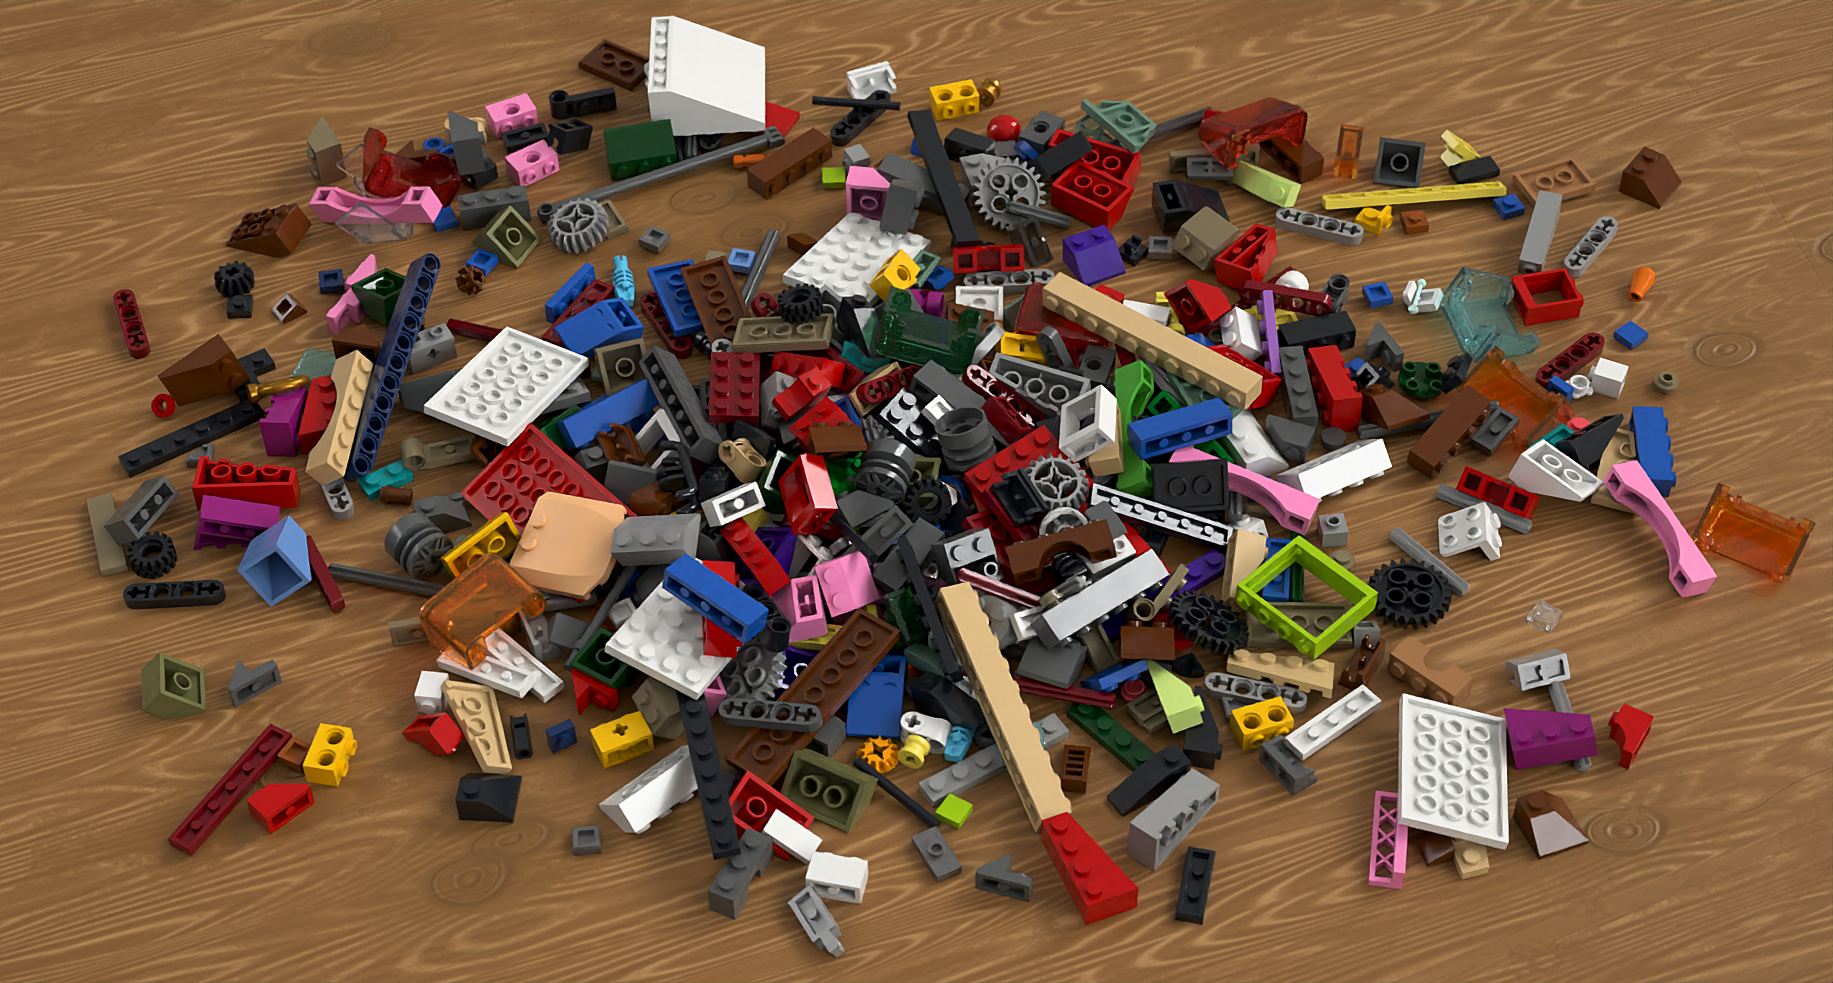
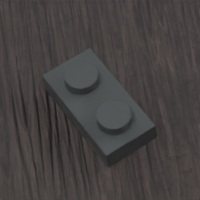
M1498 407L1474 434L1470 444L1491 456L1519 425L1520 418Z

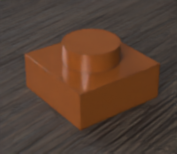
M1423 210L1401 212L1400 221L1405 234L1428 232L1429 223Z
M293 736L278 753V761L301 772L311 744Z

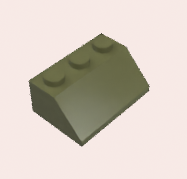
M806 748L795 750L780 793L813 817L846 832H851L869 806L878 778Z

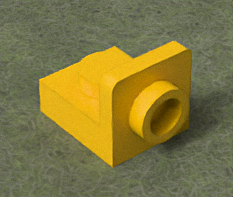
M1386 205L1382 212L1366 206L1355 218V223L1362 226L1364 230L1379 236L1385 228L1388 229L1393 219V216H1391L1392 206Z

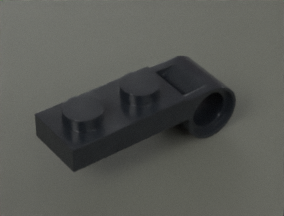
M614 87L570 96L564 90H556L549 95L551 116L557 120L617 109Z

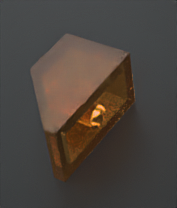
M1341 124L1334 176L1356 179L1364 127Z

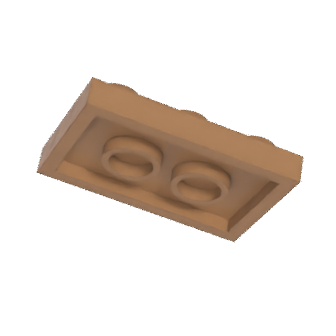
M1573 156L1513 173L1512 181L1533 207H1535L1539 190L1563 195L1562 200L1593 192L1596 188V183Z

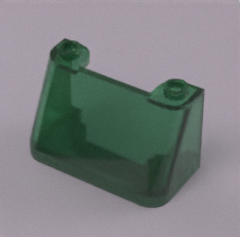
M891 286L875 341V348L879 354L920 366H925L930 360H933L938 365L944 367L950 374L963 375L972 364L985 311L976 308H966L961 311L958 322L910 310L912 297L908 291Z

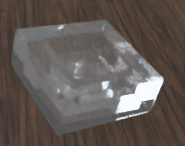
M1540 599L1527 615L1526 622L1549 634L1561 620L1563 611Z

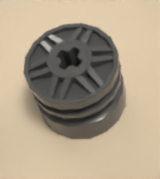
M973 406L959 407L945 413L936 421L934 428L939 443L942 446L941 449L947 467L953 471H969L996 454L997 450L991 432H989L990 427L987 417L981 408Z
M877 438L869 441L867 451L862 455L861 464L854 477L853 486L855 490L892 500L894 505L901 503L906 496L909 480L912 478L916 466V457L913 451L906 445L888 438Z
M418 512L410 513L400 518L391 527L384 542L385 551L417 580H428L438 575L445 568L439 558L454 548L452 540L442 530L437 528L429 518Z

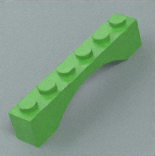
M1138 360L1115 370L1114 387L1117 403L1121 411L1124 472L1118 473L1116 486L1118 491L1145 498L1152 495L1151 466L1145 460H1141L1129 446L1128 423H1131L1133 415L1138 417L1143 414L1147 402L1154 393L1153 371L1141 360Z

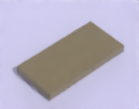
M821 314L820 317L816 316L817 319L814 321L809 319L808 323L801 321V324H797L796 321L790 324L789 321L785 322L781 316L740 318L731 346L732 352L761 353L828 349L835 322L834 314Z
M1268 602L1315 638L1350 610L1349 603ZM1245 610V624L1249 627L1247 632L1250 633L1247 647L1296 648ZM1351 629L1328 649H1352Z

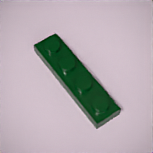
M1075 703L1067 709V717L1132 772L1137 770L1155 754L1100 707Z

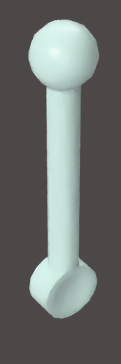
M1424 279L1417 281L1418 288L1413 304L1408 307L1410 314H1415L1419 311L1417 304L1422 288L1426 286Z

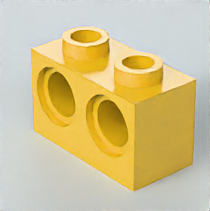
M972 79L929 87L930 106L937 121L979 113V94Z
M1004 332L1001 339L994 345V358L996 352L1036 364L1044 365L1046 362L1037 343L1036 336Z
M1281 696L1231 710L1230 728L1242 751L1259 748L1263 742H1268L1279 735H1282L1285 739L1293 731L1294 719Z
M320 723L303 763L307 782L338 787L341 778L347 774L350 756L355 754L357 748V741L353 737L351 728Z

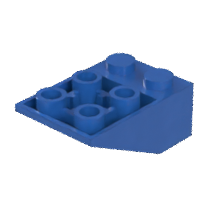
M623 297L596 303L557 325L554 331L569 351L590 358L595 357L594 348L641 338L644 326Z
M885 655L850 695L846 736L878 738L880 735L882 738H900L907 679L906 656Z

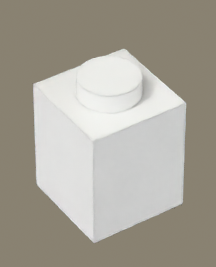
M1600 358L1597 366L1591 367L1588 379L1592 381L1590 387L1593 388V392L1618 399L1625 384L1629 366Z
M421 672L414 695L418 712L426 714L445 712L448 701L440 686L444 680H449L448 673Z

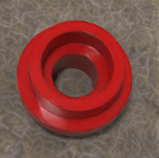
M159 394L151 403L153 413L160 418L170 417L176 408L175 401L169 394ZM164 402H166V410L163 408Z

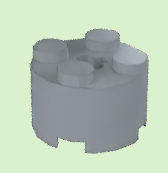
M980 596L979 605L982 612L988 616L989 628L998 639L999 650L1002 651V649L1007 648L1009 645H1014L1018 639L1009 617L1018 613L1016 610L1018 608L1011 602L994 596Z

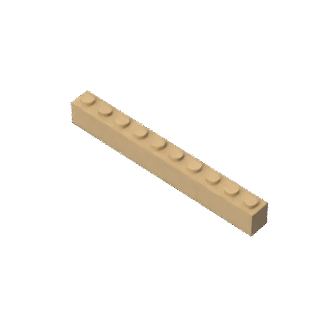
M1061 272L1043 288L1042 305L1049 310L1066 317L1068 320L1085 327L1089 331H1093L1108 341L1114 342L1168 372L1183 378L1189 383L1206 390L1210 394L1229 402L1233 406L1245 411L1261 394L1263 376Z
M969 581L940 588L935 599L937 609L1035 833L1040 832L1043 819L1064 812H1068L1071 815V803L1062 792L1060 778L1057 774H1054L1050 765L1049 753L1043 749L1039 731L1030 720L1028 706L1025 703L1023 704L1021 700L1019 686L1015 680L1013 681L1009 673L1008 661L1001 655L998 639L989 628V619L986 613H983L981 610L977 592L972 589Z

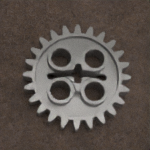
M1009 157L1004 160V163L998 158L995 161V165L989 162L987 164L988 169L983 167L980 170L982 175L975 177L979 183L972 185V188L977 190V192H974L971 197L978 200L973 206H980L981 209L977 212V215L984 213L983 222L990 219L991 228L999 224V231H1002L1007 226L1008 232H1011L1014 226L1020 231L1022 224L1026 228L1030 225L1031 219L1006 212L1009 201H1021L1023 204L1034 207L1045 204V201L1040 199L1046 195V192L1040 191V188L1045 184L1037 182L1041 176L1040 174L1033 176L1034 167L1029 170L1026 169V161L1019 165L1018 158L1013 163L1010 162ZM1006 175L1010 177L1009 184ZM992 179H998L1002 187L996 188L992 183ZM1015 179L1022 180L1024 188L1016 186ZM1007 190L1010 195H1013V197L1010 200L1009 195L1005 194ZM994 201H998L1002 204V211L995 209L993 205Z
M755 636L754 640L750 639L736 653V658H732L719 673L727 693L724 700L727 698H743L767 701L768 697L774 698L773 690L781 688L778 680L785 678L781 671L787 668L783 664L786 660V657L782 655L783 652L775 653L769 651L757 636ZM732 709L731 712H727V714H731L732 711H736V709Z

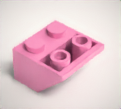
M817 575L791 579V582L771 597L792 625L788 643L828 635L823 596Z

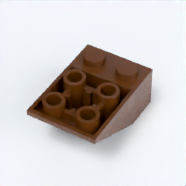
M297 203L281 205L273 209L266 208L255 213L249 212L243 216L239 227L231 233V238L226 245L231 248L274 258L290 255L312 223Z

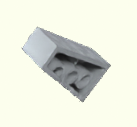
M996 352L989 370L992 376L1041 411L1046 419L1059 416L1061 420L1062 405L1091 390L1090 379L998 352Z
M1191 769L1186 775L1181 776L1172 787L1130 822L1129 835L1127 837V855L1155 872L1218 802L1220 785L1195 769Z

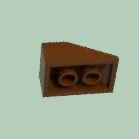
M219 334L157 375L178 406L231 393L250 379L232 350Z
M852 421L838 422V426L828 427L826 422L813 423L812 427L806 430L808 453L812 455H823L824 459H855L867 451V445L860 425L853 426Z
M1126 621V626H1120L1119 658L1175 660L1174 628H1168V622H1152V627H1141L1142 621Z

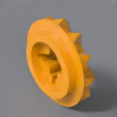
M880 735L877 739L868 737L865 743H860L859 749L856 751V757H861L878 772L885 773L892 770L899 761L897 757L899 752L898 745L893 744L890 738L887 740L882 739ZM874 749L880 753L882 752V759L877 754H873Z

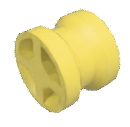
M908 735L904 741L905 747L899 750L897 757L905 766L918 769L923 765L924 756L928 755L930 745L920 736Z

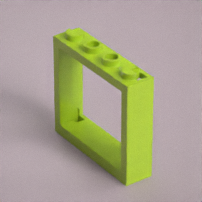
M1298 535L1237 585L1235 602L1242 609L1254 615L1259 622L1274 630L1279 637L1286 639L1294 645L1302 654H1306L1312 660H1315L1375 609L1378 592ZM1295 561L1355 605L1317 638L1256 594Z

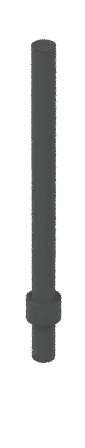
M638 565L626 566L583 636L581 639H577L571 648L572 653L564 665L567 671L571 672L573 668L570 667L569 663L599 630Z

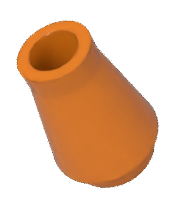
M1639 267L1638 270L1633 272L1628 293L1630 300L1640 302L1642 297L1653 286L1656 279L1655 272L1652 269Z

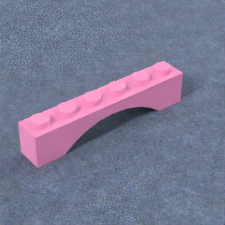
M318 187L309 203L322 222L434 223L443 206L430 187H410L401 196L390 199L358 196L338 187Z
M1188 446L1175 450L1169 462L1220 458ZM1228 462L1229 490L1239 492L1261 504L1276 518L1282 527L1304 536L1306 535L1316 514L1320 501L1319 498Z
M1635 460L1612 465L1603 480L1604 484L1616 501L1639 514L1657 533L1668 555L1670 567L1669 580L1680 596L1685 598L1706 593L1717 578V575L1639 462Z

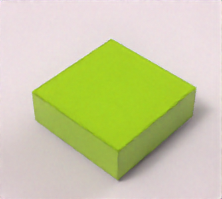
M845 167L822 168L823 189L846 188Z
M949 793L935 812V817L960 829L973 811V804Z

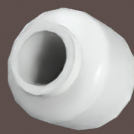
M1298 271L1286 272L1275 283L1276 285L1309 290L1306 277ZM1292 298L1296 303L1301 300L1299 298Z

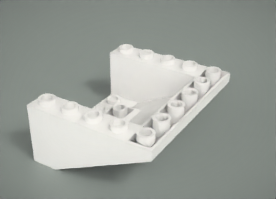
M675 16L652 17L648 78L651 121L670 119L673 136L712 135L714 133L757 132L765 130V47Z

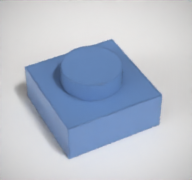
M733 248L728 259L731 270L749 274L756 259V252Z

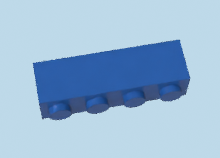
M646 378L557 422L556 425L568 449L577 448L578 451H581L592 445L590 441L596 438V434L599 431L612 433V429L609 426L610 423H618L625 427L627 425L630 426L634 423L633 418L640 415L642 419L653 414V408L660 404Z
M1218 397L1128 423V444L1137 456L1144 460L1232 434L1233 413Z
M1633 406L1629 428L1631 432H1634L1635 460L1639 462L1661 496L1669 497L1671 487L1676 485V473L1672 472L1673 454H1669L1671 437L1666 434L1668 431V418L1664 417L1663 407Z
M685 553L665 569L663 589L742 643L746 644L765 628L768 608Z

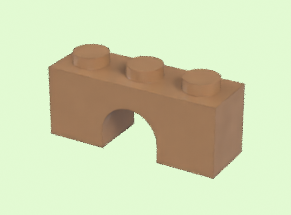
M1408 636L1390 653L1387 670L1431 700L1458 707L1470 695L1474 678L1454 664H1451L1443 671L1428 669L1431 649L1412 636Z

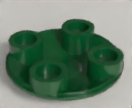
M1404 362L1398 374V382L1406 393L1421 399L1434 398L1443 393L1439 388L1443 380V373L1440 371L1441 366L1438 363Z

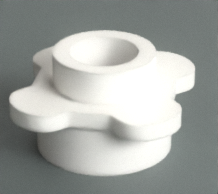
M1575 375L1566 381L1574 388L1572 398L1578 399L1593 393V388L1589 387L1590 381L1585 376Z

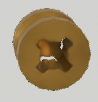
M992 78L983 80L981 86L977 88L979 103L985 106L993 105L996 98L1002 93V87L998 81Z

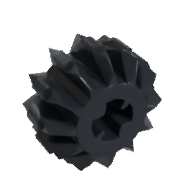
M237 260L233 264L227 262L226 266H219V270L214 273L216 290L224 298L233 295L250 294V290L255 287L253 270L245 262L240 264Z
M1068 552L1052 561L1051 570L1058 585L1080 575L1086 576L1088 587L1091 585L1090 572L1076 553Z

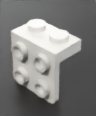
M1483 502L1441 516L1438 520L1440 554L1443 557H1448L1480 546L1490 561L1499 559V547L1502 546V541L1498 534V528L1501 527L1498 515L1496 513L1493 514L1486 503Z

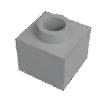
M861 144L844 149L843 167H845L846 172H849L850 166L867 167L870 165V156Z
M1344 514L1318 515L1317 532L1321 547L1346 546L1349 532Z

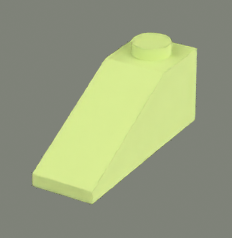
M1241 160L1238 163L1232 180L1233 183L1262 199L1284 208L1294 206L1301 184Z
M1147 660L1148 670L1173 734L1203 723L1200 712L1205 711L1200 696L1194 697L1189 685L1153 660Z

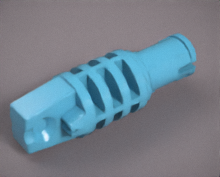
M615 256L613 258L615 271L612 274L616 298L623 297L628 306H633L635 293L633 273L628 269L627 257L622 256L621 261L620 256Z
M953 724L945 747V760L957 763L962 761L971 746L974 731Z

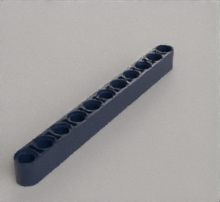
M427 253L412 261L407 271L367 387L343 477L347 481H355L369 474L374 465L440 271V260L433 253Z

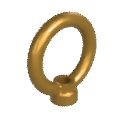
M300 375L266 384L257 385L252 383L246 385V392L250 403L253 404L259 402L262 398H266L268 395L306 386L311 382V378L308 375Z

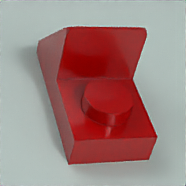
M574 668L571 670L579 715L591 702L597 707L605 708L611 712H614L619 707L616 688H610Z

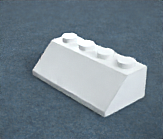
M1249 409L1242 410L1232 420V434L1218 438V443L1237 462L1236 465L1266 477L1289 468L1285 459Z
M1383 439L1358 440L1277 474L1276 477L1281 484L1319 498V502H1321L1322 496L1328 494L1330 497L1343 492V487L1348 485L1349 488L1363 484V479L1369 476L1370 479L1384 475L1383 470L1392 467Z
M682 745L598 804L600 809L624 832L640 834L650 828V822L655 818L660 819L671 813V807L679 802L681 804L692 798V792L697 789L688 745Z

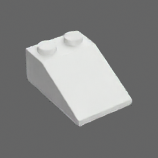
M1544 439L1520 455L1508 476L1519 488L1525 489L1528 492L1579 502L1604 484L1602 480Z

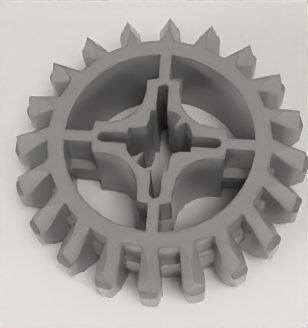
M578 198L575 202L570 200V203L566 205L562 203V208H556L555 214L550 215V221L547 222L548 235L553 245L558 247L560 251H567L568 254L572 251L578 254L580 250L587 252V248H595L596 243H602V238L607 237L609 217L604 207L598 204L596 200L590 201L589 198H586L584 201Z
M1050 453L1047 455V459L1040 455L1037 461L1032 460L1029 463V467L1026 466L1024 468V471L1049 507L1045 512L1046 514L1058 507H1070L1079 511L1080 506L1085 504L1089 493V481L1085 478V470H1079V462L1071 464V457L1066 460L1062 459L1061 453L1057 458H1053ZM1048 474L1047 477L1041 478L1040 480H1036L1037 478ZM1073 492L1070 496L1061 499V496L1068 495V493Z

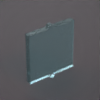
M307 348L291 377L308 375L312 381L314 378L332 375L336 361L335 354L329 353L327 350L319 351Z

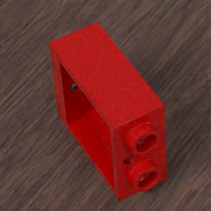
M1566 268L1513 276L1511 279L1509 295L1525 326L1579 317L1581 307L1584 305L1583 295L1578 292L1573 277H1570ZM1559 290L1564 301L1536 305L1531 294Z
M800 454L778 483L792 534L816 535L838 507L823 455ZM803 483H805V487H806V490H807V494H808V498H809L810 503H808V499H807V496H806V492H805Z

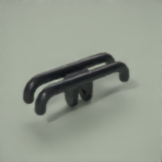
M663 441L660 443V448L663 451H676L679 458L667 457L662 459L661 464L665 468L659 469L655 473L659 490L663 492L677 491L675 493L677 500L688 499L689 505L678 508L676 514L696 513L699 509L698 483L687 448L679 441Z

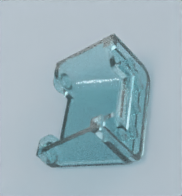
M1462 267L1444 291L1441 300L1442 311L1462 353L1464 354L1467 351L1473 357L1472 362L1475 363L1532 354L1541 341L1534 331L1527 330L1522 335L1519 334L1506 308L1514 296L1513 286L1509 278Z

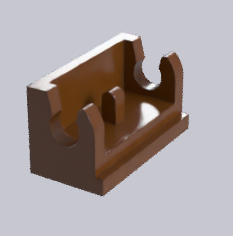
M610 423L609 426L612 430H615L614 432L599 431L596 434L608 463L610 460L642 467L647 462L631 426L627 425L625 427L618 423Z
M1368 634L1365 635L1348 666L1343 670L1338 680V685L1352 691L1361 685L1367 687L1384 659L1387 640L1379 638L1376 646L1369 643L1370 636Z

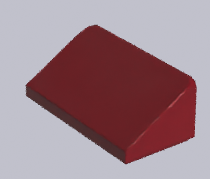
M1004 396L989 397L981 407L986 414L987 420L1009 444L1017 442L1034 431Z

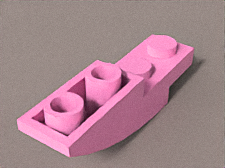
M370 254L360 264L359 268L347 278L345 282L347 293L342 295L339 302L326 315L330 333L338 335L350 321L359 323L367 312L353 293L351 285L378 272L375 255Z

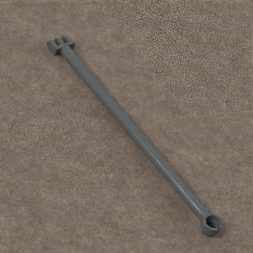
M771 126L762 130V135L557 203H542L537 207V215L539 220L547 223L550 221V215L555 214V209L562 208V203L566 205L570 203V200L575 202L578 198L582 201L589 198L590 201L596 200L597 202L769 145L771 149L782 146L785 143V139L775 126Z

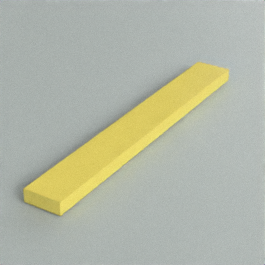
M1498 181L1322 195L1321 205L1328 210L1506 196V187Z

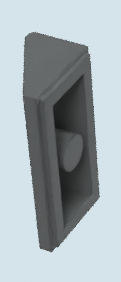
M556 613L548 622V643L572 651L571 648L577 639H581L589 623Z

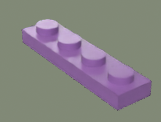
M1263 290L1261 300H1257V314L1262 316V320L1259 321V333L1264 335V341L1261 342L1262 355H1266V362H1264L1263 368L1281 377L1272 290Z

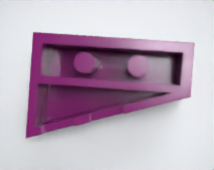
M307 387L273 394L270 400L273 406L265 409L267 417L259 421L267 456L297 457L298 449L301 447L298 433L308 397Z
M203 495L196 526L194 550H201L202 546L217 545V549L226 548L227 544H241V547H248L252 539L278 523L280 506Z
M1504 708L1516 770L1598 755L1590 714Z

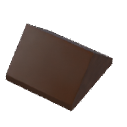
M364 323L332 338L336 359L358 350L373 363V372L380 352V344Z

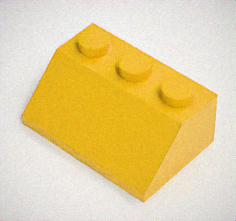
M501 512L439 559L448 574L461 588L466 589L483 576L487 566L500 562L513 554L521 536L510 516L506 512Z

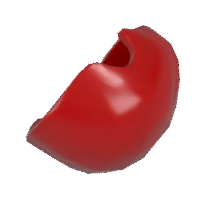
M1000 114L994 117L987 127L988 137L996 140V142L1015 140L1016 143L1021 132L1018 120L1011 115Z

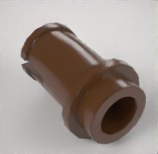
M389 484L386 487H381L380 501H384L385 504H389V502L412 504V488H395Z

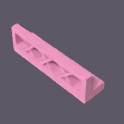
M1375 792L1368 885L1402 889L1408 826L1398 824V793ZM1388 801L1396 802L1397 804L1395 809L1387 812L1380 805V802ZM1386 821L1395 828V830L1387 835L1379 828ZM1385 843L1393 850L1386 857L1377 850L1378 847ZM1385 866L1392 875L1391 878L1375 876V871Z

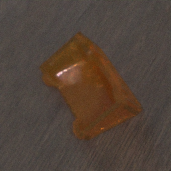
M1495 345L1456 389L1460 394L1469 385L1491 401H1498L1501 408L1519 417L1520 423L1510 436L1513 437V442L1521 449L1529 448L1530 445L1562 423L1566 425L1575 414L1569 399L1561 393L1556 395L1553 391L1551 393L1520 371L1513 361L1504 360L1505 352Z
M1718 483L1692 535V540L1696 543L1697 548L1706 553L1712 551L1765 573L1774 582L1783 583V581H1789L1815 535L1816 522L1803 517L1801 523H1796V518L1790 517V519H1786L1742 501V496L1738 494L1735 498L1729 494L1730 487Z
M490 552L483 555L422 606L419 617L432 648L472 671L486 658L488 648L485 639L518 611L522 610L528 617H536L548 605L544 596L502 557Z

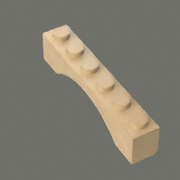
M358 350L335 361L331 379L334 381L337 389L335 410L326 431L310 452L305 470L307 474L322 486L344 477L373 368V363Z

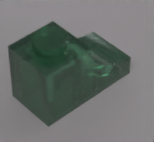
M910 587L890 592L883 596L887 608V623L900 630V638L893 646L894 651L919 643L929 636Z

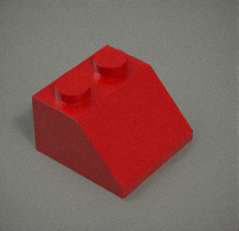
M1188 279L1163 293L1188 333L1211 323L1232 308L1228 303L1226 295L1222 293L1220 288L1192 279Z
M826 396L788 429L800 447L808 453L806 430L812 427L813 423L826 422L828 427L838 426V422L851 420L839 406Z

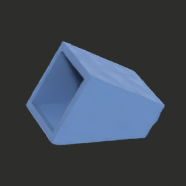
M290 515L250 541L237 569L271 607L311 581L306 533Z

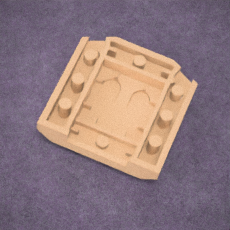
M548 491L538 498L509 563V582L514 586L588 600L591 597L589 593L598 584L602 586L608 580L617 559L611 554L614 529L625 520L624 514L627 515L626 509L623 505Z

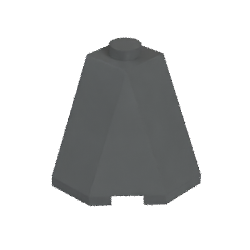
M462 369L450 370L401 384L398 392L401 403L404 404L406 409L424 412V405Z

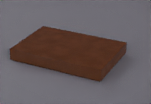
M604 39L578 62V66L581 70L632 91L647 77L644 72V65L649 62V58Z

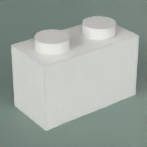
M1234 307L1219 319L1223 344L1252 361L1263 354L1257 318L1238 307Z
M756 482L741 485L701 503L710 527L724 525L766 506Z
M813 851L805 878L806 887L809 885L813 886L818 895L823 898L861 904L868 880V861L857 857L849 858L837 856L829 852L820 853Z

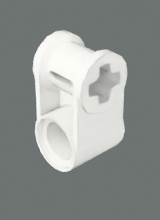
M907 712L901 718L902 730L900 732V740L904 744L906 737L911 733V735L924 738L929 743V752L942 754L945 752L948 736L953 726L942 718H934L917 712Z

